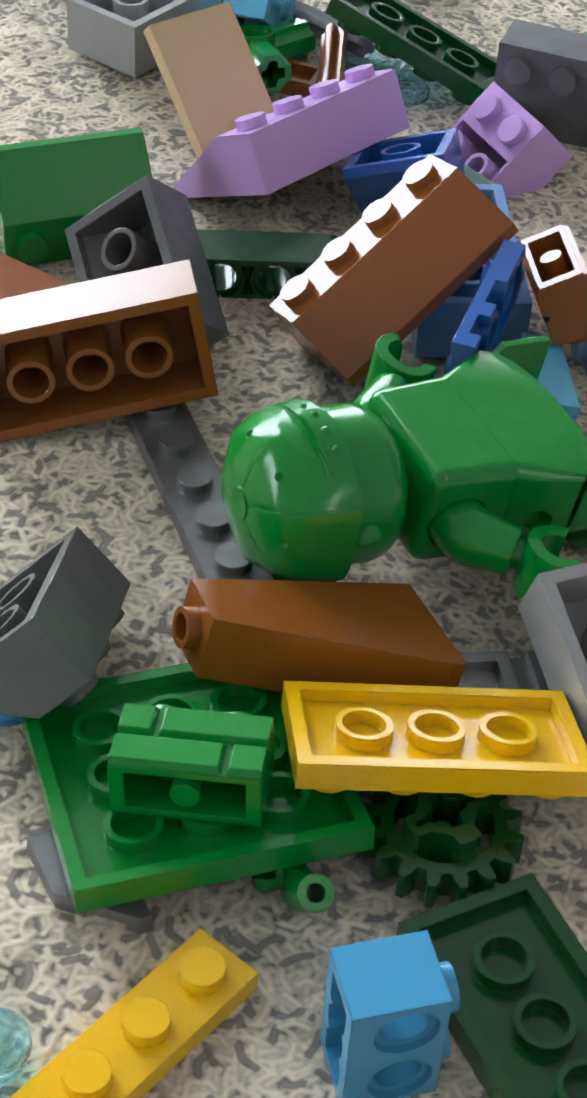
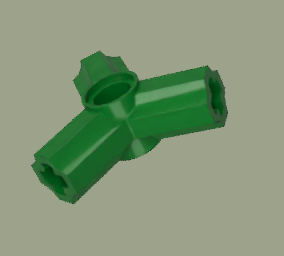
M294 18L271 26L259 24L240 26L256 66L268 89V94L280 93L282 87L291 81L292 69L287 59L300 61L307 58L310 51L315 50V34L310 30L306 20Z

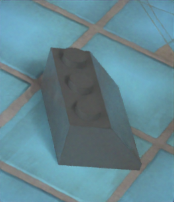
M145 175L64 230L79 282L189 259L198 291L209 347L229 336L221 305L185 194L149 175Z
M78 526L0 586V714L40 719L62 702L67 707L76 705L90 693L98 682L99 678L95 671L98 663L112 647V643L108 639L112 629L121 621L125 614L121 607L131 583Z

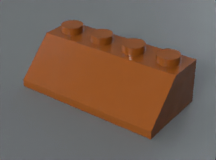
M429 154L424 160L410 166L404 173L403 179L388 194L371 203L364 210L362 218L343 236L328 243L323 249L321 257L301 275L290 279L281 289L280 295L268 306L306 352L354 387L368 374L376 341L382 335L391 332L396 333L400 336L402 342L499 250L504 239L510 240L519 230L457 167Z

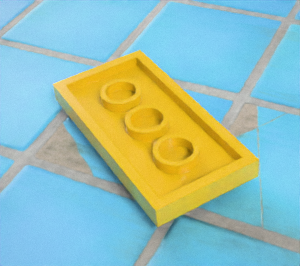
M284 681L281 707L295 789H314L322 793H338L344 790L388 791L404 796L413 795L418 792L458 793L476 798L487 797L491 794L527 795L547 800L562 797H587V746L564 691Z

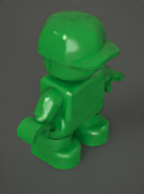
M391 332L382 335L376 341L364 390L353 404L332 403L317 406L310 400L295 398L268 406L250 414L233 431L224 460L221 494L227 520L236 544L244 558L250 563L271 572L274 580L336 582L345 579L352 564L368 563L385 555L398 538L407 552L415 559L425 560L447 556L459 565L506 576L508 568L515 569L512 585L516 594L521 599L539 573L581 564L578 559H564L558 556L565 540L576 548L587 550V440L581 432V427L578 423L572 420L556 399L538 382L551 339L547 335L502 341L492 352L481 350L442 377L434 378L437 369L435 366L424 363L420 367L413 368L399 361L403 350L402 342L398 334Z

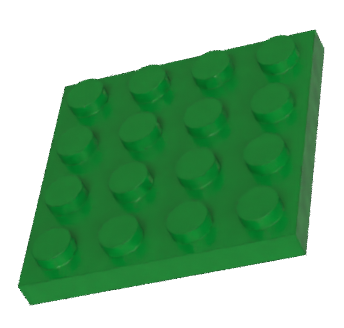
M183 663L98 679L97 684L90 693L72 707H67L62 702L40 719L19 716L76 914L374 849L375 826L357 791L344 790L338 793H322L314 789H295L281 707L283 692L198 678L195 676L190 664ZM124 704L151 706L166 704L183 709L225 713L240 711L250 715L274 717V770L262 827L123 814L110 811L107 771L108 754L115 733L118 732V723Z

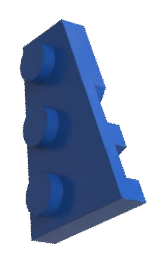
M504 239L494 260L486 261L481 274L479 289L451 342V354L446 365L445 374L479 351L492 352L501 343L524 282L526 244Z

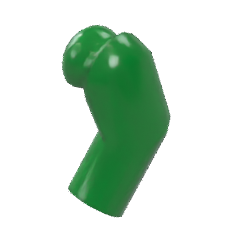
M307 864L251 876L253 887L261 893L280 890L284 903L296 912L319 913L328 909L334 901L335 889L332 881L323 874L314 873Z

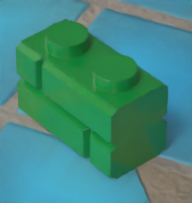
M125 703L118 723V732L115 733L108 754L107 771L110 811L123 814L262 827L274 770V717L250 715L240 711L225 713L183 709L166 704L151 706Z

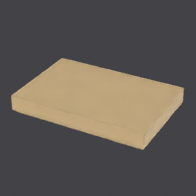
M230 1L151 24L143 31L197 159L217 136L236 128L235 120L237 118L264 111L265 115L274 111L272 101Z

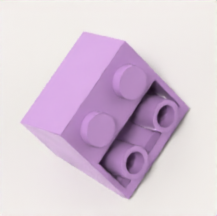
M494 81L451 127V129L457 128L463 164L486 177L494 184L503 185L505 197L542 189L573 156L545 126Z

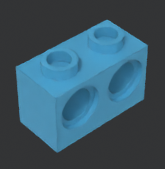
M428 930L330 948L320 1041L337 1098H405L436 1091L442 1059L449 1058L451 1053L448 1025L451 1013L459 1011L460 993L452 965L449 961H438Z

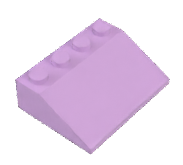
M373 64L353 67L344 72L345 80L338 82V79H332L310 86V95L302 98V95H295L274 102L272 104L274 111L265 115L264 111L237 118L235 120L236 128L217 136L172 188L185 194L187 198L269 195L409 128L410 125L396 70L374 71Z

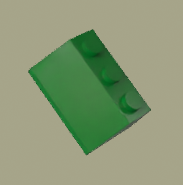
M141 127L0 145V253L27 265L72 259L64 230L145 175L152 177L144 133Z

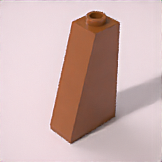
M191 578L183 606H179L176 609L172 622L174 642L178 648L182 649L196 677L283 692L284 681L458 687L467 665L410 584Z

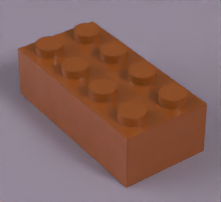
M189 259L0 299V442L219 395L198 291Z

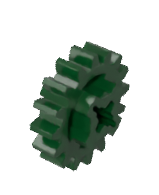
M374 791L373 802L365 804V808L375 826L374 849L362 851L364 857L375 858L373 875L377 880L386 879L391 876L397 878L396 896L402 899L410 894L413 889L423 892L424 907L432 909L437 902L438 895L449 896L450 902L465 898L468 892L472 891L476 894L494 887L495 882L503 884L512 880L515 863L520 861L525 835L519 833L523 816L521 810L507 809L509 795L491 794L487 797L476 798L458 793L418 792L413 795L404 796L388 791ZM403 817V829L396 833L394 826ZM487 834L490 845L484 851L480 847L482 836Z

